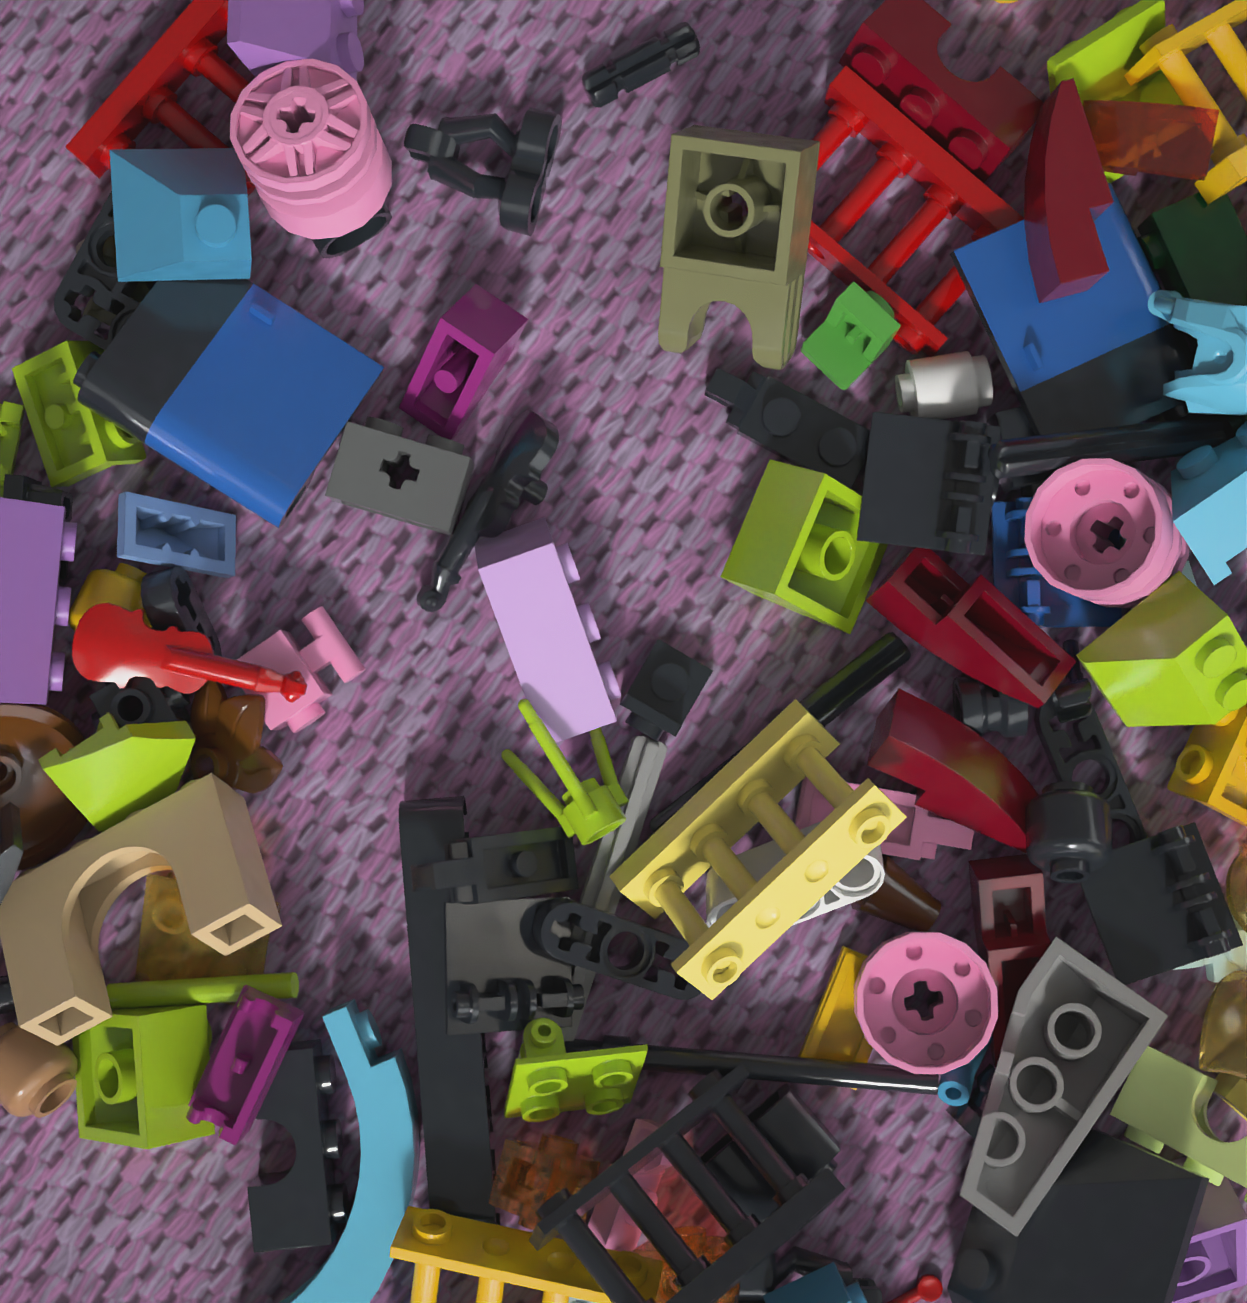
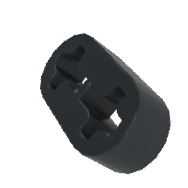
M175 566L146 574L141 582V598L152 628L164 631L170 626H177L181 631H199L210 639L214 654L222 657L216 632L187 572L183 568Z

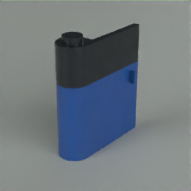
M1108 183L1114 202L1094 221L1109 272L1085 292L1039 303L1029 265L1024 220L950 253L1035 436L1139 424L1161 413L1165 421L1180 419L1191 414L1185 401L1163 395V384L1175 380V371L1192 369L1194 356L1182 331L1174 328V325L1152 314L1148 309V299L1151 294L1162 289L1112 183Z
M248 279L157 281L102 355L92 351L79 367L73 383L80 387L77 397L79 403L275 527L280 528L294 511L306 492L316 468L346 426L347 421L349 422L376 383L384 367Z

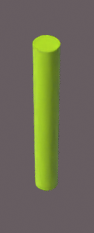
M296 972L109 983L106 989L111 1009L237 1002L245 985L251 986L276 999L297 998L299 980Z

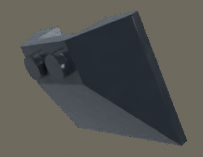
M1092 1127L1017 1237L972 1205L947 1286L951 1302L1172 1303L1210 1178Z

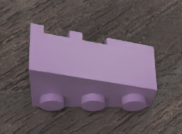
M545 517L504 531L497 537L478 540L474 546L478 571L523 693L539 718L542 719L555 742L557 743L616 722L617 720L610 701L620 698L622 695L610 662L607 661L597 665L590 643L600 640L601 636L589 602L576 606L569 587L570 583L580 580L568 543L555 547Z

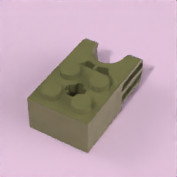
M693 125L671 134L660 267H664L658 340L663 350L679 354L688 350L702 336L710 304L713 301H724L739 308L749 321L752 331L753 359L762 367L782 370L787 365L795 352L798 337L820 141ZM739 193L747 203L748 213L742 216V205L732 203V195Z

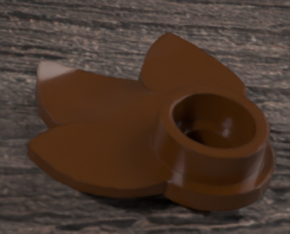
M209 680L196 691L190 714L191 726L196 737V744L191 754V771L194 780L213 773L233 790L239 789L252 794L268 789L275 782L283 768V764L269 749L261 746L266 700L263 695L247 694L227 699L223 685Z

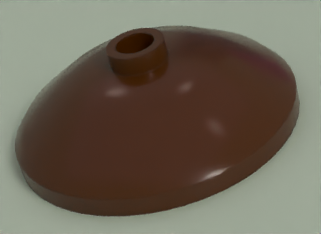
M0 703V762L3 763L0 766V809L9 802L20 808L23 854L17 871L32 867L57 854L79 834L88 821L42 769L38 760L55 748L62 754H65L69 751V748H74L86 740V738L72 721L54 709L42 704Z

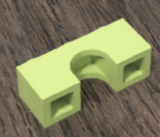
M1147 1046L1130 1071L1110 1115L1128 1124L1124 1136L1160 1154L1164 1144L1187 1156L1183 1167L1210 1178L1209 1182L1216 1186H1220L1225 1176L1247 1188V1136L1238 1141L1223 1142L1213 1133L1208 1123L1207 1106L1218 1080L1157 1049ZM1247 1193L1243 1199L1245 1202H1247Z

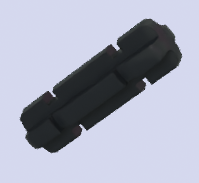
M681 22L664 31L665 36L663 39L659 40L654 36L611 59L613 64L610 67L606 68L604 64H601L584 73L582 76V86L590 102L595 107L601 108L618 99L617 94L619 91L624 89L626 93H629L671 71L669 66L672 63L676 62L680 66L696 58L700 53V44L694 30L687 22Z

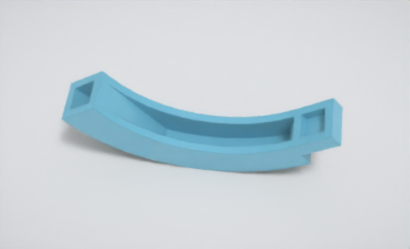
M352 999L329 1009L322 1018L347 1077L355 1101L359 1122L361 1158L355 1201L346 1228L328 1259L311 1278L279 1303H370L394 1259L389 1257L391 1244L407 1207L412 1206L419 1170L420 1134L418 1108L412 1078L402 1048L381 1057L377 1056L374 1048L382 1045L377 1023L369 1009L359 1012L355 999Z

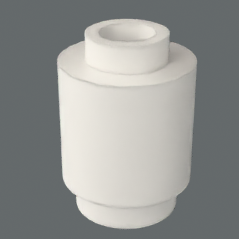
M968 351L907 360L905 363V374L895 376V389L899 410L901 413L911 412V416L942 420L973 415L977 413L978 407L990 406L992 404V378L985 355L971 357Z

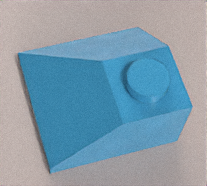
M234 148L110 150L118 282L250 279L252 255L245 169Z

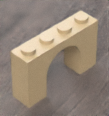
M210 773L201 779H195L186 783L179 791L148 808L129 814L124 821L93 838L79 841L69 851L47 863L24 871L12 882L0 905V938L20 1028L58 1046L113 1016L99 959L98 944L100 930L105 916L116 898L133 882L150 873L162 870L174 871L191 935L224 956L282 927L244 797L213 773Z

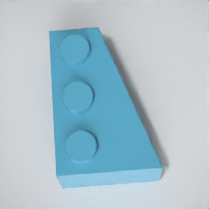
M1247 421L1238 428L1235 437L1215 448L1205 445L1194 449L1181 458L1176 465V469L1171 471L1173 523L1214 585L1232 574L1226 562L1247 548Z

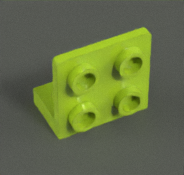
M1141 0L1133 6L1122 9L1108 22L1079 40L1066 44L1047 61L1050 94L1061 81L1074 78L1108 183L1119 179L1199 128L1161 69L1132 86L1124 77L1144 56L1139 49L1140 45L1166 27L1164 0Z

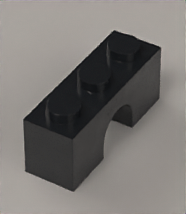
M321 1039L290 1043L255 1119L272 1120L284 1126L294 1139L296 1158L294 1165L289 1169L280 1172L258 1174L247 1187L254 1253L331 1245L340 1231V1223H347L349 1219L347 1186L345 1183L336 1184L333 1159L341 1158L343 1153L341 1123L339 1119H329L327 1094H334L336 1092L335 1061L332 1054L323 1055Z

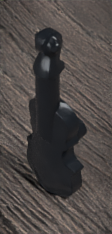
M531 410L522 412L511 422L496 451L495 459L488 473L468 501L464 515L440 556L433 563L430 585H424L417 594V604L427 612H435L443 607L450 586L458 584L462 577L459 572L480 537L494 538L499 536L505 530L514 510L518 508L519 498L533 505H538L544 500L548 486L540 480L541 472L554 455L559 443V432L553 423Z

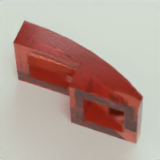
M1084 100L1083 108L1104 172L1136 176L1137 172L1201 181L1205 180L1219 110L1150 102Z

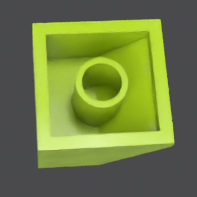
M769 459L720 577L758 597L844 633L851 634L888 544L856 540L861 495L825 473Z
M1180 571L1175 573L1076 655L1126 727L1216 724L1231 711L1240 709L1247 704V648L1228 614Z
M206 1004L111 1009L113 1014L111 1018L72 1038L73 1052L78 1062L75 1079L77 1081L76 1100L79 1138L152 1149L215 1134V1124L205 1120H201L198 1124H193L186 1118L190 1108L188 1106L210 1060L209 1048L212 1043V1030L207 1019Z

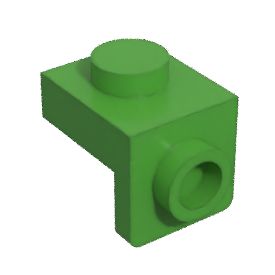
M853 281L835 300L826 320L803 342L801 352L835 385L842 390H846L887 349L901 325L894 319V312L886 300L873 291L865 292Z

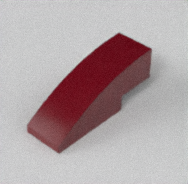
M1074 78L1061 81L1041 105L1029 148L1025 175L1024 225L1029 265L1039 303L1085 292L1109 272L1094 221L1114 201Z
M912 548L898 561L865 600L899 630L934 655L972 678L1036 708L1041 707L1047 702L1076 663L1074 658L982 574L968 584L931 549Z
M898 688L876 719L867 765L918 787L914 805L1027 853L1026 807L1035 796L1039 795L1030 782L998 749L970 727L938 707Z
M1027 854L968 861L978 956L987 964L997 987L998 1019L992 1031V1043L990 1045L995 1068L1017 991L1052 943L1046 932L1043 872L1029 861Z

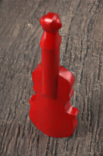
M109 602L96 604L83 614L76 627L72 643L73 662L82 676L88 680L98 682H115L119 688H125L132 677L142 676L153 680L158 688L168 686L183 694H191L199 690L209 680L260 693L277 692L286 701L294 703L306 694L308 686L299 671H293L284 675L262 665L217 656L214 654L213 646L207 635L199 631H181L177 626H170L164 631L151 628L144 621L143 609L130 611Z

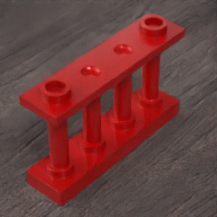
M193 0L65 146L96 177L100 179L108 169L111 171L110 150L136 148V142L133 140L149 122L152 124L161 122L191 149L229 148L176 103L177 94L175 93L191 74L194 77L203 75L236 103L241 91L250 83L218 56L219 49L216 45L227 33L228 0ZM245 170L247 193L249 196L256 187Z
M846 65L829 84L824 103L830 107L827 112L830 119L812 138L814 141H820L817 171L848 136L855 138L859 133L878 148L875 153L878 160L820 226H817L811 220L808 253L848 287L854 281L865 292L873 291L886 300L894 312V319L901 325L893 338L895 342L913 355H918L922 350L929 357H932L948 339L934 325L966 290L955 264L916 309L911 307L886 284L944 218L951 220L956 215L974 231L971 235V239L974 242L1022 221L1024 217ZM908 174L926 190L923 194L925 202L866 268L838 243L896 177L904 178ZM746 204L745 209L748 212V206Z

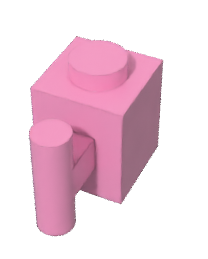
M323 606L313 610L302 619V622L315 639V641L301 649L290 632L279 630L237 659L268 667L284 675L293 671H299L308 684L306 694L294 703L286 701L277 692L260 693L242 688L246 695L260 694L265 697L264 722L270 730H282L289 726L294 734L325 714L320 703L333 694L318 672L328 665L332 664L344 683L351 681L366 670Z

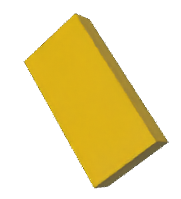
M842 946L798 1057L868 1062L873 1047L867 1042L854 1013V983L863 961L868 957L867 955Z

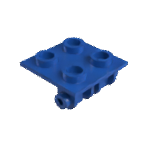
M1033 497L1016 498V502H994L991 508L993 585L1040 628L1111 627L1122 618L1121 608H1106L1050 585L1033 566L1024 541L1026 512ZM1114 529L1108 539L1115 545L1114 548L1120 550V531Z

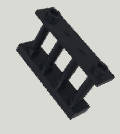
M741 1063L726 1076H723L718 1069L705 1076L689 1091L688 1096L692 1099L689 1105L577 1193L572 1195L567 1187L549 1198L535 1212L540 1222L536 1224L529 1241L538 1251L557 1235H560L612 1303H656L652 1297L647 1301L643 1298L581 1218V1216L612 1193L677 1276L672 1282L679 1289V1292L665 1303H715L828 1208L846 1188L829 1168H826L811 1182L803 1172L797 1176L732 1098L738 1093L750 1074ZM711 1113L777 1193L772 1199L780 1208L763 1222L754 1213L750 1216L746 1215L683 1137ZM661 1153L664 1154L727 1233L723 1240L730 1249L712 1264L704 1254L699 1258L696 1257L633 1177L634 1174Z

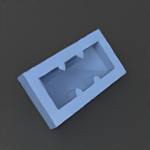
M125 491L120 493L118 498L117 557L165 567L177 566L186 571L218 577L235 576L236 515Z

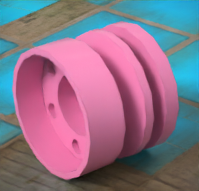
M313 58L291 60L261 72L241 91L230 116V140L271 218L290 233L310 239L340 237L364 226L382 208L392 185V161L377 129L367 101L353 77L338 65Z
M1111 458L1080 459L1057 469L1037 488L1026 512L1024 541L1033 566L1050 585L1106 608H1134L1178 571L1182 572L1189 557L1190 547L1173 523L1172 494L1164 486L1148 478L1137 469ZM1114 529L1120 531L1122 537L1127 539L1120 550L1114 548L1115 545L1108 539Z
M905 932L881 942L863 961L854 983V1013L867 1042L888 1063L913 1074H944L968 1064L988 1044L998 1019L997 987L987 964L966 943L940 932ZM919 981H923L927 990L937 991L939 994V1001L929 1005L930 1015L926 1017H920L915 1008H905L904 998L914 994L913 984Z

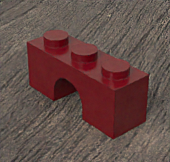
M885 0L863 21L838 63L843 67L847 65L979 180L985 183L1035 126L1043 102L1001 66L989 78L983 81L972 82L955 76L944 66L937 51L938 44L952 24L924 0Z

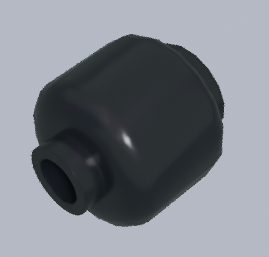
M1060 781L1044 786L1042 793L1035 796L1026 807V851L1029 861L1039 869L1050 872V878L1057 882L1079 883L1088 880L1090 872L1104 867L1113 855L1112 817L1109 802L1099 794L1094 793L1093 787L1082 782Z

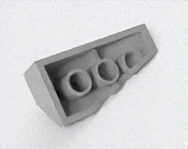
M1055 937L1017 991L959 1194L1015 1237L1019 1235L1168 1017L1166 1013L1057 937Z

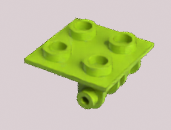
M547 1018L532 1020L524 1029L523 1043L520 1047L518 1059H515L504 1108V1118L522 1117L523 1120L528 1122H542L555 1118L560 1112L586 1109V1112L589 1114L602 1115L619 1110L624 1104L631 1102L648 1052L647 1044L566 1053L563 1033L556 1022Z

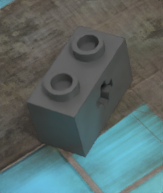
M367 417L364 426L347 421L325 496L333 502L451 536L457 527L475 467L471 457L462 455L464 445L428 434L425 444L401 437L403 427L374 417ZM405 459H409L410 466L418 473L417 481L405 480L401 489H396V482L387 474L389 467L399 468L403 465Z

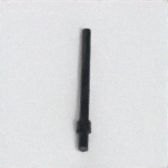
M604 1035L603 1041L586 1039L564 1041L566 1053L645 1045L631 1043V1038L628 1036ZM647 1045L648 1052L642 1067L644 1071L707 1076L712 1071L718 1069L723 1076H726L742 1063L750 1073L747 1079L928 1095L938 1094L939 1074H913L894 1065Z

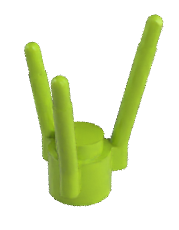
M521 699L518 702L520 712L568 790L562 795L566 807L510 749L502 751V759L558 819L568 838L577 835L581 844L587 845L622 825L626 821V817L620 807L627 804L629 800L618 783L601 727L591 730L589 733L604 785L600 786L595 777L580 783L529 700Z

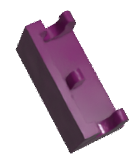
M245 985L188 1106L190 1108L186 1115L187 1120L193 1124H198L201 1120H205L219 1126V1138L236 1146L250 1131L305 1012L251 986Z

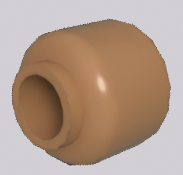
M13 1022L2 1025L0 1027V1104L7 1112L17 1117L34 1115L41 1118L53 1113L69 1099L77 1086V1081L74 1078L78 1070L76 1055L65 1043L57 1046L20 1028L19 1025Z

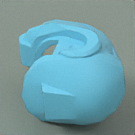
M1158 290L1152 293L1148 299L1149 311L1173 324L1174 328L1190 334L1197 339L1198 343L1192 369L1175 371V380L1163 384V395L1185 401L1189 413L1247 415V306L1183 298L1178 292L1169 290Z

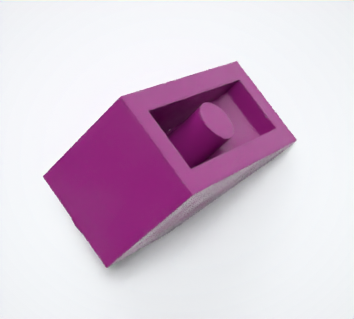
M475 284L440 317L399 409L439 436L453 440L508 361L528 318Z

